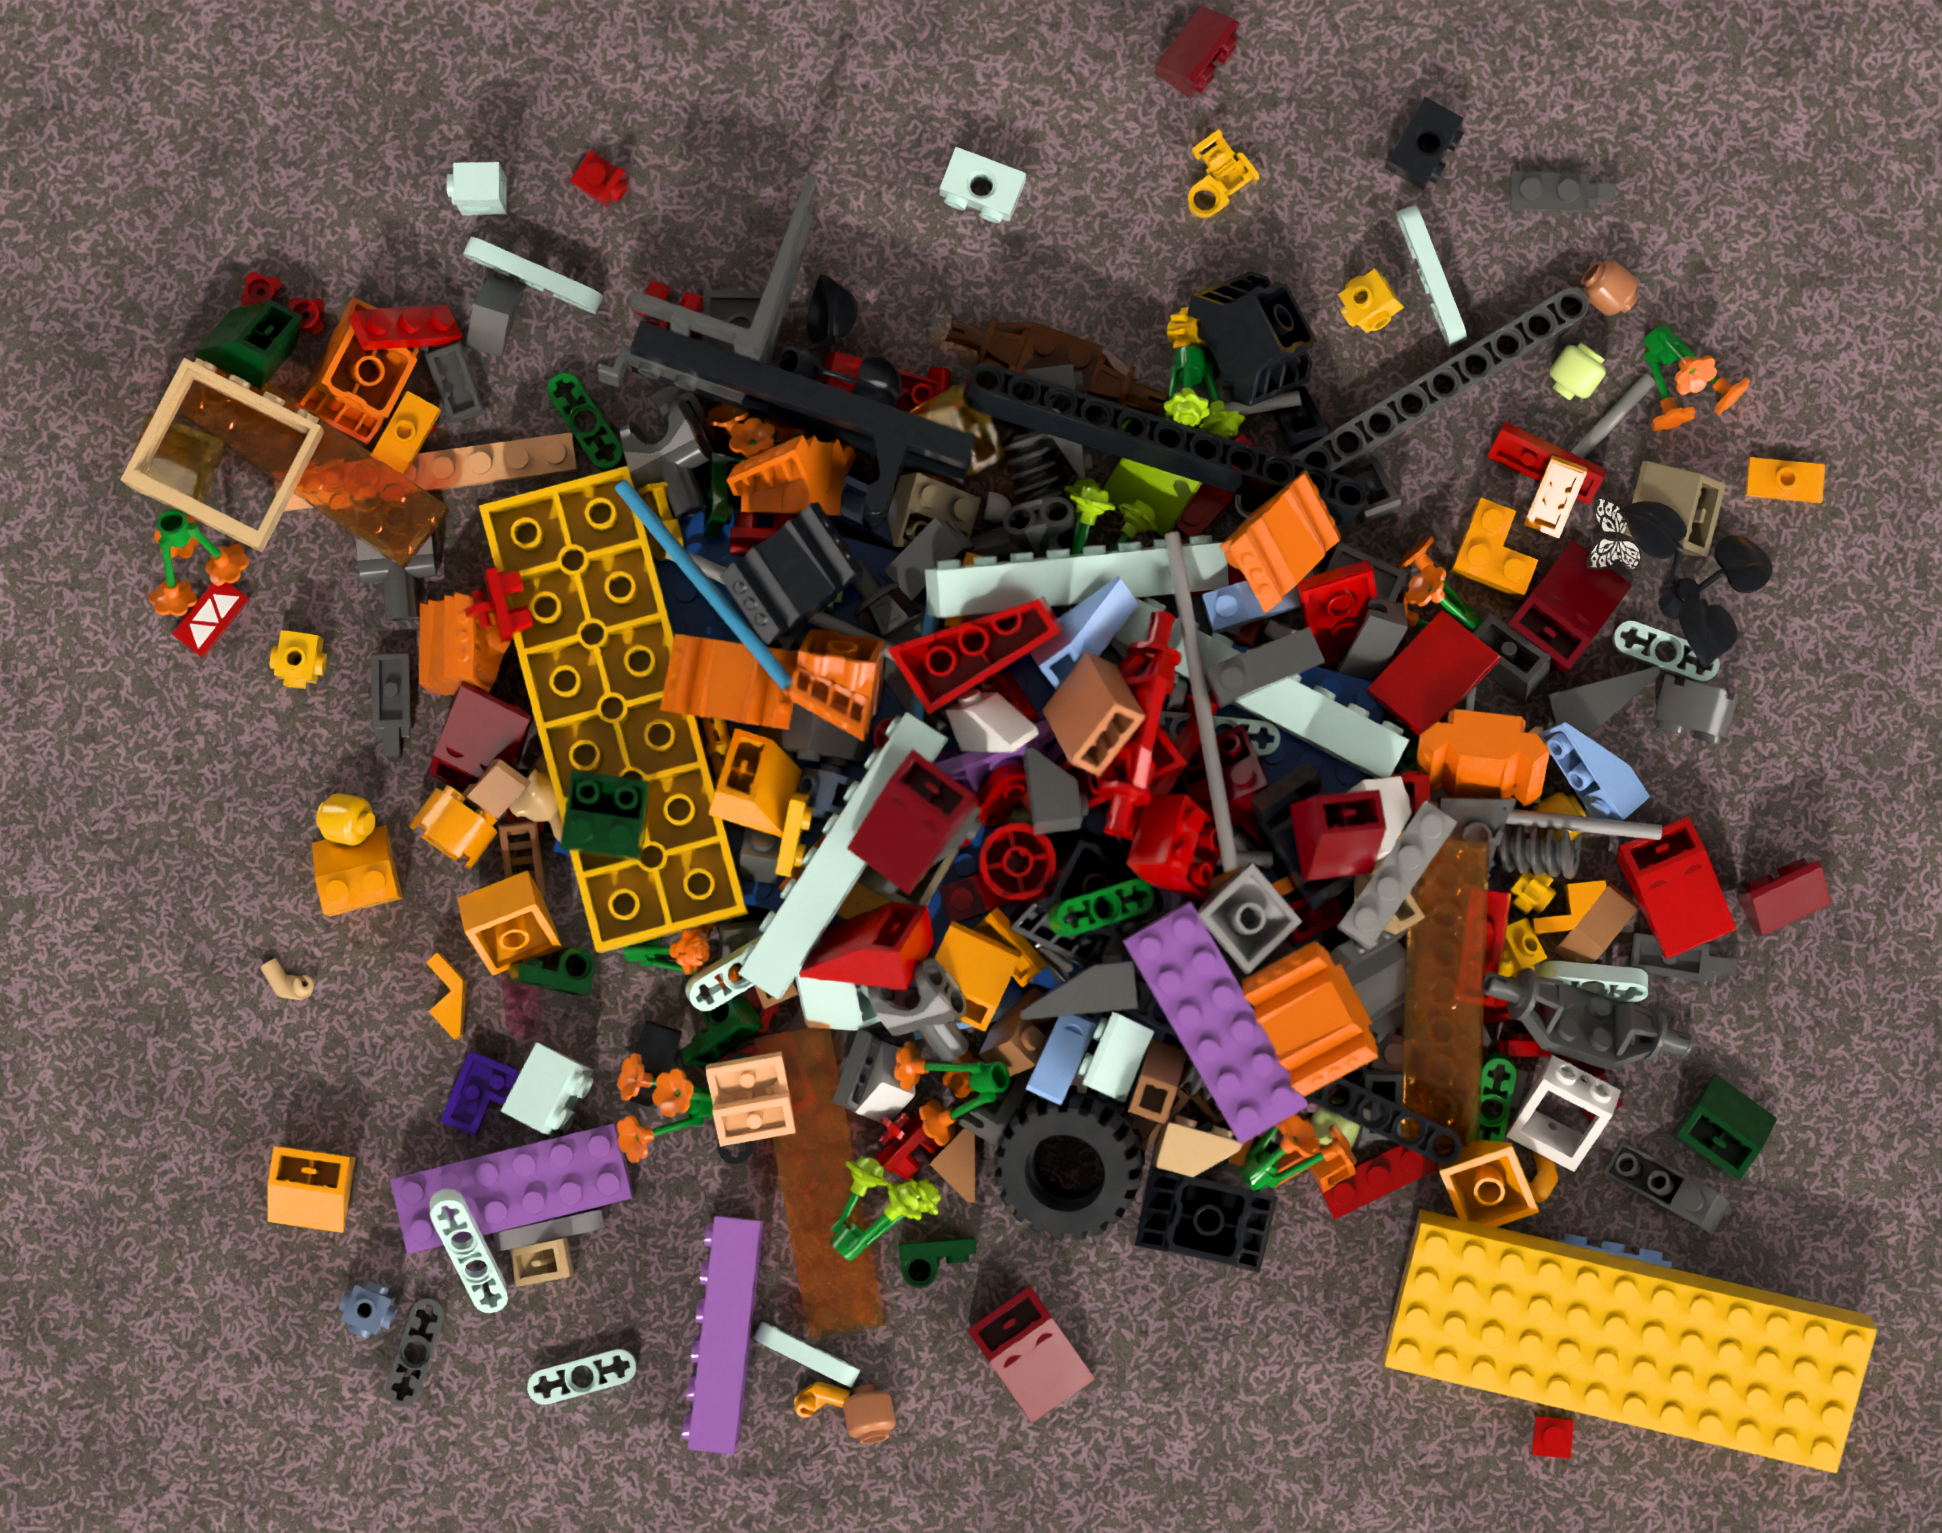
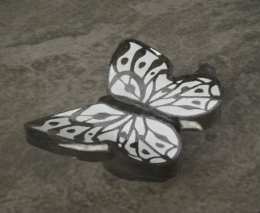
M1602 497L1596 498L1593 503L1594 518L1601 530L1599 534L1600 540L1589 553L1586 567L1589 570H1606L1618 563L1626 570H1633L1639 566L1642 560L1641 551L1634 543L1633 537L1624 534L1627 523L1619 514L1622 507L1618 503Z

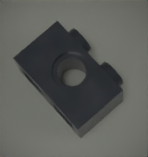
M1424 96L1389 157L1385 169L1423 190L1428 181L1436 184L1446 166L1440 160L1447 149L1452 152L1455 151L1465 133L1459 129L1464 118ZM1422 138H1430L1435 142L1437 150L1433 153H1425L1420 150L1417 141Z

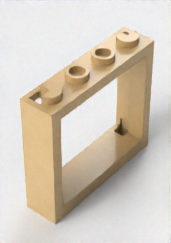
M183 358L120 480L125 485L173 509L181 510L185 515L263 553L325 431L317 424L319 418L309 414L308 411L299 408L296 414L284 408L285 401L274 394L265 391L263 396H260L249 390L251 384L232 374L229 379L216 374L217 367L207 361L196 358L195 362ZM193 380L307 435L258 531L145 475Z

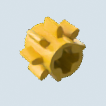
M1188 307L1181 308L1179 314H1171V320L1167 325V337L1170 343L1173 344V349H1180L1186 346L1209 347L1205 340L1198 338L1202 321L1187 316Z
M1530 871L1527 874L1521 873L1509 889L1516 896L1511 904L1525 915L1531 909L1540 914L1556 894V891L1549 886L1554 878L1550 877L1546 872L1543 875H1535Z

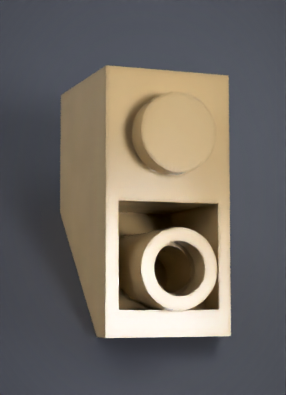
M1175 1115L1174 1122L1167 1120L1166 1124H1162L1151 1164L1158 1168L1194 1177L1240 1151L1242 1144L1240 1145L1237 1139H1233L1234 1132L1212 1125L1211 1132L1196 1128L1198 1121Z

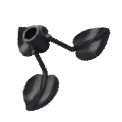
M820 274L813 291L807 317V331L814 343L809 345L799 344L797 348L793 346L784 348L779 354L777 367L810 379H816L819 375L854 384L853 394L895 407L902 396L903 384L898 369L890 361L880 357L867 358L861 363L858 378L822 368L819 357L811 352L833 346L835 344V337L847 336L852 330L857 317V303L853 294L829 276ZM775 430L773 440L774 443L779 444V441L776 439L778 431ZM808 432L805 433V434H797V433H794V434H792V439H794V438H796V437H798V436H800V435H804V436H805L806 434H808Z
M1641 501L1625 506L1619 514L1626 521L1631 536L1643 552L1657 559H1667L1675 553L1669 577L1664 582V586L1668 589L1659 598V608L1668 618L1679 619L1682 631L1692 651L1703 667H1708L1736 642L1737 627L1731 615L1719 605L1708 606L1706 599L1699 600L1700 593L1724 575H1726L1728 583L1735 591L1741 593L1756 592L1769 581L1772 575L1771 560L1752 541L1741 536L1731 535L1721 539L1714 549L1715 560L1722 569L1713 573L1699 585L1690 578L1675 580L1684 550L1679 542L1687 534V528L1682 518L1672 508L1658 502Z

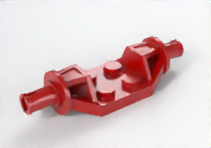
M1163 611L1151 612L1146 641L1131 643L1128 647L1129 656L1117 666L1145 718L1100 776L1095 774L1099 783L1097 790L1099 795L1111 801L1104 832L1115 837H1128L1134 806H1144L1151 802L1152 795L1149 792V788L1156 769L1155 763L1151 760L1164 694L1172 693L1175 666H1178L1182 659L1180 652L1169 647L1175 616ZM1144 663L1149 664L1143 675L1134 676ZM1113 767L1127 771L1126 783L1115 780Z

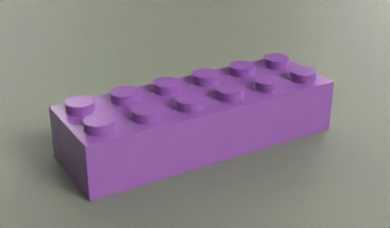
M1191 900L1123 938V942L1241 1145L1306 1108L1308 1104L1304 1096L1291 1086L1289 1071L1278 1062V1057L1269 1037L1256 1021L1255 1011L1249 1001L1243 997L1240 985L1206 926L1196 916L1197 911Z
M617 1123L390 1179L407 1254L444 1245L432 1222L429 1205L431 1197L443 1189H453L460 1192L482 1236L635 1198L625 1153L621 1151L618 1145L619 1133ZM448 1205L441 1207L446 1209L450 1221L455 1219L454 1209H450ZM461 1231L455 1233L451 1239L459 1242L471 1239L472 1235Z
M717 1215L714 1216V1222H709L706 1225L704 1246H710L711 1251L710 1259L702 1261L700 1284L707 1286L705 1299L700 1298L697 1302L695 1323L702 1324L701 1337L693 1339L691 1362H698L696 1375L689 1377L686 1401H693L692 1414L687 1413V1416L684 1417L682 1439L689 1440L688 1450L733 1455L738 1450L764 1220Z

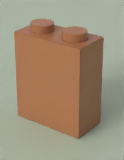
M1087 651L1042 709L1069 762L1098 776L1102 774L1145 718L1117 666Z

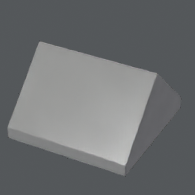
M1253 863L1248 864L1210 890L1196 915L1246 974L1250 973L1302 922Z

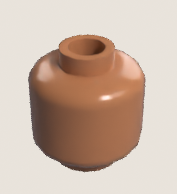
M1614 260L1597 261L1582 278L1583 292L1587 295L1589 303L1607 316L1615 315L1619 311L1623 313L1628 312L1638 299V295L1635 293L1638 286L1637 278Z
M874 1384L854 1388V1395L848 1397L843 1403L848 1434L853 1438L859 1439L861 1444H871L888 1439L889 1432L896 1426L891 1395L886 1391L876 1390Z

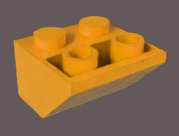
M735 728L708 815L783 837L790 799L794 792L797 791L802 770L772 739Z
M951 921L934 960L951 975L964 994L967 1007L966 1014L958 1020L985 1032L1022 953Z
M274 1146L268 1178V1222L344 1233L356 1157Z

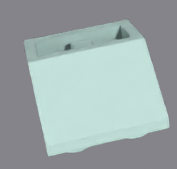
M799 972L795 976L805 1024L808 1027L858 1031V1029L862 1030L881 1021L869 1000L867 985L799 977Z
M1114 1012L1111 1013L1109 1019L1102 1017L1092 1038L1099 1041L1094 1055L1088 1052L1085 1054L1077 1073L1084 1077L1081 1085L1124 1103L1154 1031Z
M536 1042L501 1112L539 1132L559 1137L561 1132L566 1133L571 1127L576 1113L572 1110L579 1097L583 1099L591 1089L593 1078L590 1076L594 1069Z

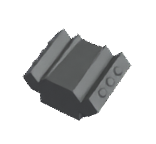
M1407 929L1396 935L1383 930L1370 950L1353 938L1343 936L1331 939L1327 946V951L1335 966L1341 963L1370 1017L1372 1024L1368 1026L1369 1029L1379 1034L1376 1044L1381 1042L1386 1036L1396 1033L1405 1024V1008L1401 1004L1406 1001L1407 982L1405 964L1406 957L1410 953L1398 940L1408 932Z

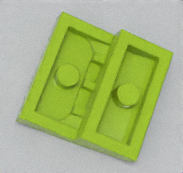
M1121 458L1102 490L1108 492L1109 500L1118 508L1123 503L1130 505L1137 500L1149 505L1154 510V513L1157 514L1154 524L1159 529L1156 533L1165 537V534L1172 532L1202 483Z

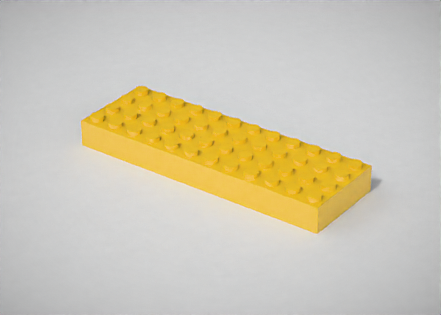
M628 466L479 505L492 558L498 573L516 570L520 572L524 591L506 596L507 608L509 610L528 605L531 614L532 627L514 634V641L562 824L564 823L572 770L650 782L647 824L641 861L570 851L595 949L598 953L748 914L724 819L708 815L716 789L697 717L660 710L675 635L646 526L615 491V487L623 480H627L636 490Z
M1420 1209L1383 1355L1385 1367L1837 1473L1877 1329L1871 1315L1499 1227L1494 1228L1481 1225L1478 1222L1464 1221L1456 1217Z

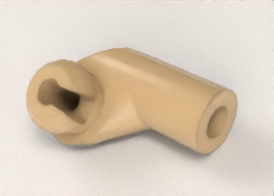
M277 958L268 961L260 967L277 996L303 1000L311 995L314 988L313 980L307 975L296 976L286 974Z

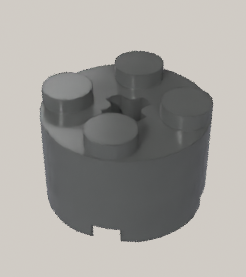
M1665 675L1653 719L1658 720L1656 728L1677 734H1683L1684 729L1687 728L1694 730V739L1719 745L1722 738L1727 739L1739 694L1728 693L1726 699V690L1686 679L1685 681L1677 679L1675 685L1676 677Z

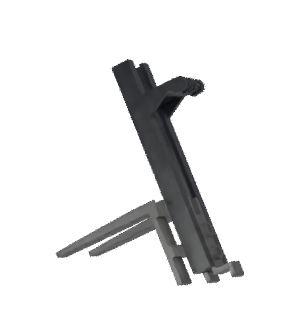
M809 173L750 329H745L634 291L631 297L632 310L669 322L670 330L640 321L639 326L635 330L632 345L622 344L614 367L598 364V380L619 388L626 368L630 365L634 373L829 440L838 438L839 442L843 445L870 453L876 482L867 487L863 502L862 522L863 526L869 529V531H878L884 525L905 466L963 485L973 458L971 451L975 444L976 436L770 365L814 224V215L808 213V209L816 186V175ZM691 330L733 344L734 352L691 338Z

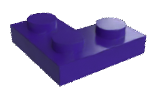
M469 1050L440 1122L473 1135H478L491 1101L501 1105L505 1104L521 1070Z

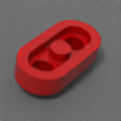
M1009 763L997 768L975 794L980 801L976 807L981 809L978 818L984 821L982 825L995 826L1000 824L1018 803L1019 798L1026 793L1027 785L1023 765Z

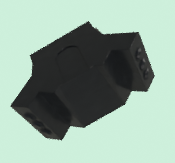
M1249 271L1191 295L1187 316L1202 321L1198 338L1205 340L1221 371L1219 378L1235 383L1232 401L1251 407L1309 382L1313 361L1307 350L1312 348L1317 340L1287 284L1280 282L1271 283L1268 277Z
M819 502L809 504L798 517L789 519L764 542L753 546L742 559L734 561L720 575V578L764 643L768 645L776 642L782 636H789L837 599L838 594L848 587L864 570Z
M1306 761L1251 798L1257 820L1251 826L1264 851L1273 852V861L1275 863L1272 866L1280 880L1288 876L1293 888L1314 912L1352 886L1356 875L1303 881L1290 804L1314 796L1331 795L1322 785L1318 771L1309 761Z
M1080 827V829L1059 831L1051 834L1052 846L1056 853L1055 873L1053 877L1051 876L1043 886L1045 889L1040 894L1026 900H1020L1021 905L1009 917V926L1011 930L1085 966L1099 951L1104 939L1113 936L1120 921L1081 934L1063 937L1057 935L1050 927L1049 912L1056 903L1120 882L1139 878L1133 874L1132 868L1126 864L1130 854L1129 851L1122 852L1117 845ZM1133 893L1119 898L1121 905L1129 903ZM1098 897L1094 902V911L1097 916L1103 919L1108 915L1109 905L1104 898ZM1082 911L1068 913L1066 916H1063L1064 923H1070L1073 920L1083 918Z
M1151 1170L1134 1246L1184 1257L1198 1258L1211 1263L1260 1273L1278 1197L1195 1177Z

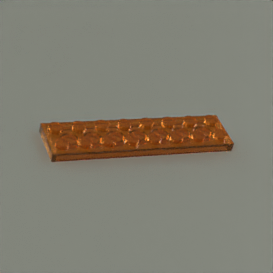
M218 368L215 371L216 374L226 379L230 377L229 374ZM193 380L177 411L180 415L280 484H282L307 436L196 380ZM267 382L261 390L251 386L249 390L260 396H263L264 392L267 391L285 401L283 407L296 414L299 408L308 411L309 414L319 418L317 424L325 431L294 494L405 570L450 512L449 507L271 383Z
M1447 838L1410 891L1411 896L1425 918L1407 928L1402 1104L1450 1127L1461 1140V1146L1476 1148L1480 1138L1484 995L1481 990L1483 989L1482 982L1485 976L1489 841ZM1413 1118L1401 1120V1136H1413L1418 1130V1122ZM1444 1134L1436 1137L1433 1144L1452 1146L1453 1140L1449 1135Z
M828 1024L754 1037L757 1056L782 1051L792 1103L796 1133L775 1136L772 1139L809 1340L885 1326L871 1246L868 1245L861 1254L850 1262L829 1242L835 1235L830 1230V1227L841 1215L852 1193L850 1188L855 1181L851 1175L852 1171L845 1165L847 1161L855 1162L845 1107L839 1106L832 1101L840 1078L830 1026ZM860 1196L845 1224L849 1226L854 1221L865 1231L867 1224L862 1197Z

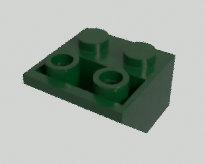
M272 300L231 309L195 350L194 357L207 361L225 373L235 375L250 383L251 386L261 390L295 350L304 316Z
M572 770L560 848L567 851L641 861L647 824L650 782Z
M1713 1074L1670 1136L1731 1180L1741 1181L1763 1150L1777 1118L1717 1074Z

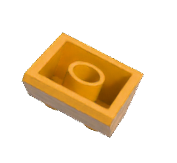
M386 825L375 827L366 840L359 845L350 846L331 842L327 839L312 843L314 876L323 915L330 917L403 899Z
M528 870L457 898L464 932L492 976L509 970V966L512 964L523 963L524 958L537 959L563 948L543 895Z
M1472 1140L1461 1144V1152L1456 1160L1446 1164L1439 1163L1440 1175L1460 1220L1478 1222L1481 1225L1495 1228L1539 1213L1538 1205L1512 1143ZM1451 1148L1440 1151L1439 1154H1445L1449 1152Z

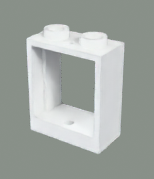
M1552 1055L1516 1110L1506 1137L1575 1172L1612 1117L1621 1090ZM1548 1090L1596 1115L1583 1135L1535 1110Z

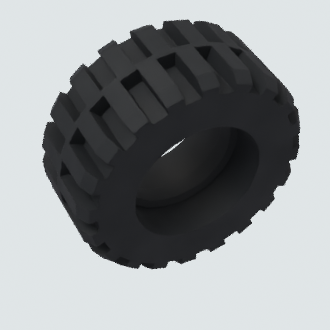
M1070 1085L1061 1105L1042 1096L1039 1098L1035 1095L1024 1101L1021 1109H1017L1003 1131L995 1151L993 1164L997 1166V1169L994 1173L996 1186H1003L1000 1197L1004 1205L1009 1206L1012 1204L1015 1207L1012 1215L1020 1223L1024 1219L1031 1222L1030 1230L1041 1234L1042 1229L1052 1232L1051 1238L1063 1240L1065 1234H1072L1073 1240L1085 1239L1088 1231H1091L1096 1236L1105 1232L1109 1223L1115 1225L1123 1218L1125 1210L1130 1208L1144 1173L1142 1169L1145 1163V1151L1140 1149L1143 1139L1139 1129H1131L1133 1118L1127 1111L1120 1114L1116 1110L1118 1102L1111 1097H1108L1106 1101L1097 1098L1098 1091L1087 1088L1084 1094L1077 1092V1086ZM1054 1135H1071L1081 1138L1089 1143L1100 1155L1105 1169L1104 1176L1099 1184L1085 1190L1061 1188L1050 1182L1040 1171L1035 1159L1037 1145L1043 1139Z

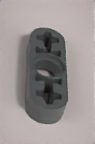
M421 1299L411 1308L385 1388L387 1398L396 1406H409L415 1403L421 1395L446 1319L445 1308L436 1299ZM428 1305H432L434 1307L433 1313L438 1315L437 1322H429L425 1332L433 1333L432 1341L423 1335L410 1334L412 1327L420 1330L423 1318L418 1316L419 1309L425 1310ZM412 1341H419L426 1347L427 1355L421 1363H412L406 1357V1347ZM400 1363L408 1369L421 1370L420 1377L415 1374L411 1375L409 1387L414 1389L413 1395H406L403 1400L398 1398L399 1391L393 1389L395 1383H402L406 1371H398Z

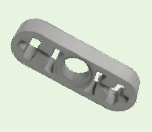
M600 1209L493 1233L496 1251L499 1252L603 1229L605 1225L602 1210Z

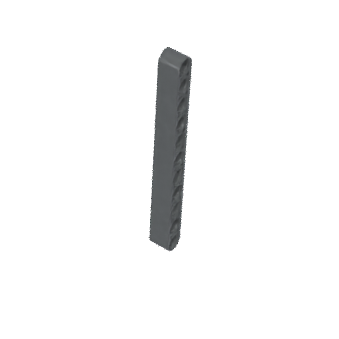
M1572 287L1558 292L1289 459L1305 463L1307 457L1316 455L1323 460L1325 464L1324 470L1333 473L1338 472L1578 324L1589 308L1587 295L1582 290ZM1565 299L1574 301L1579 308L1578 314L1574 316L1565 314L1560 307L1561 301ZM1532 319L1542 320L1546 324L1547 333L1544 335L1532 333L1529 328V321ZM1501 338L1511 340L1515 345V353L1511 355L1502 354L1497 348V340ZM1468 358L1479 359L1484 367L1483 373L1478 375L1469 373L1465 367V360ZM1438 377L1448 379L1451 383L1452 391L1448 394L1438 393L1433 387V380ZM1405 397L1415 398L1420 404V411L1415 414L1405 412L1402 409L1401 400ZM1375 416L1384 418L1388 423V431L1382 434L1373 432L1369 426V419ZM1342 436L1353 438L1356 442V450L1352 453L1342 452L1337 446V439ZM1236 494L1233 501V509L1235 515L1240 520L1245 521L1253 512H1247L1242 508L1241 498L1243 496Z

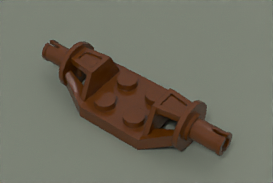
M954 318L952 320L946 342H952L977 351L979 356L977 365L992 363L1004 367L987 357L988 354L1010 364V370L1028 375L1027 369L1074 364L1075 372L1082 371L1084 393L1092 396L1097 394L1118 398L1117 402H1111L1123 406L1130 404L1155 413V415H1160L1167 393L1135 383L1136 379L1133 376L1136 367L1130 366L1129 368L1102 345L1036 322H999V319L993 318L989 328L986 327L983 330L957 321Z

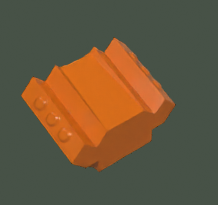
M353 297L345 307L340 322L333 330L326 349L310 375L308 384L301 392L296 409L306 410L309 414L319 418L320 421L368 444L378 432L384 418L389 417L418 360L416 356L421 347L362 350L349 317L355 310L377 308Z
M800 435L734 465L727 478V482L733 495L741 496V512L799 515L809 504L819 502L827 516H840L843 481L857 456L854 448L840 444L838 438L827 443L818 441L816 435L806 440L804 435Z
M1304 470L1280 492L1258 506L1219 547L1223 550L1227 562L1245 575L1266 614L1282 601L1283 596L1317 565L1331 547L1340 541L1341 534L1335 525L1333 516L1327 510L1325 501L1321 499L1317 486L1313 484L1309 474Z
M454 592V597L445 595L444 600H428V604L420 603L419 684L427 691L443 696L453 695L456 697L461 684L465 682L473 687L482 688L489 693L497 678L500 663L511 640L501 643L493 614L489 613L492 627L481 629L478 616L466 617L464 609L475 605L472 596Z
M810 629L798 652L797 667L794 671L790 688L791 700L864 741L866 732H869L873 715L876 716L878 706L880 707L882 700L886 641L869 636L841 634L832 630Z
M675 634L660 706L661 711L789 729L794 702L790 696L791 685L782 690L744 644ZM768 648L793 678L797 667L798 652Z
M1454 709V711L1449 712L1447 723L1436 722L1420 735L1415 772L1420 773V775H1430V794L1442 787L1449 797L1509 798L1513 795L1525 809L1542 794L1550 749L1537 734L1525 732L1526 721L1520 716Z
M1317 941L1241 980L1243 997L1254 1006L1256 1021L1269 1037L1278 1057V1062L1289 1071L1291 1086L1302 1096H1306L1378 1057L1376 1040L1368 1027L1372 1024L1370 1017L1341 963L1335 966L1328 951Z

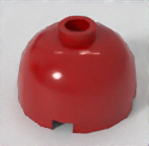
M1010 823L995 829L984 840L979 852L978 869L984 883L994 894L1008 900H1026L1040 894L1045 889L1043 886L1051 876L1053 877L1056 870V853L1050 839L1043 833L1034 834L1033 826L1026 823Z

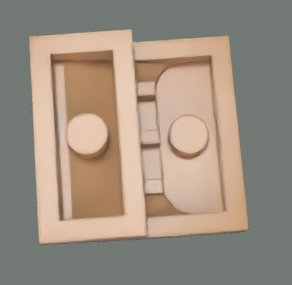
M782 1051L706 1065V1074L713 1102V1116L720 1146L796 1133Z

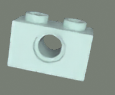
M955 147L940 186V196L945 197L944 202L953 208L965 210L966 206L980 210L979 216L990 222L1000 223L1001 219L1010 222L1026 181V173ZM984 180L992 186V190L985 196H978L972 192L971 186L976 181Z
M499 162L453 163V174H447L448 197L452 198V204L457 205L462 215H507V177Z

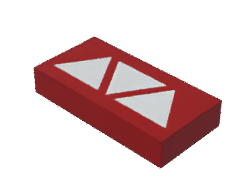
M225 582L220 586L212 583L172 635L200 657L204 658L250 599L230 583Z

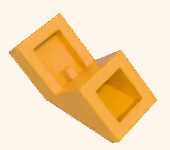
M1606 880L1563 886L1566 915L1529 920L1534 934H1549L1573 930L1606 889Z
M437 952L426 963L451 991L429 1012L454 1040H459L464 1035L467 981L441 953Z

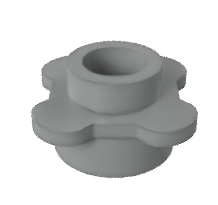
M1174 673L1172 693L1164 694L1161 708L1163 711L1170 710L1171 708L1179 710L1184 702L1187 680L1180 679L1178 673Z

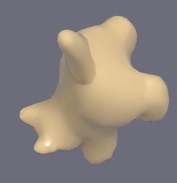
M543 751L526 773L527 779L531 783L509 808L516 817H526L533 822L548 821L551 824L554 837L561 842L563 824Z

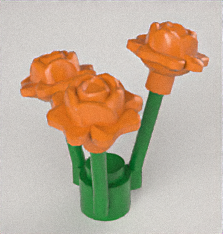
M719 921L692 928L691 930H683L680 941L671 944V946H662L661 938L659 937L623 947L624 956L628 962H641L643 967L655 966L683 972L688 975H695L708 967L703 965L710 956L709 944L706 939L710 938L713 927L718 926ZM661 954L671 955L672 958H676V962L658 958ZM733 964L729 968V980H740L741 975L738 974L740 971L739 966ZM719 974L714 976L723 990L728 987L721 980Z

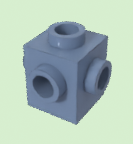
M821 763L820 770L804 767L798 786V793L810 795L808 807L814 808L813 818L828 821L834 813L840 816L848 804L843 798L855 780L843 776L844 769Z
M368 1280L366 1285L362 1283L356 1284L353 1290L347 1288L339 1305V1310L344 1312L340 1321L349 1324L347 1329L349 1332L368 1339L371 1333L378 1335L382 1333L384 1328L390 1329L398 1309L393 1307L396 1297L387 1294L388 1287ZM362 1303L371 1305L372 1313L369 1317H363L359 1313V1307Z

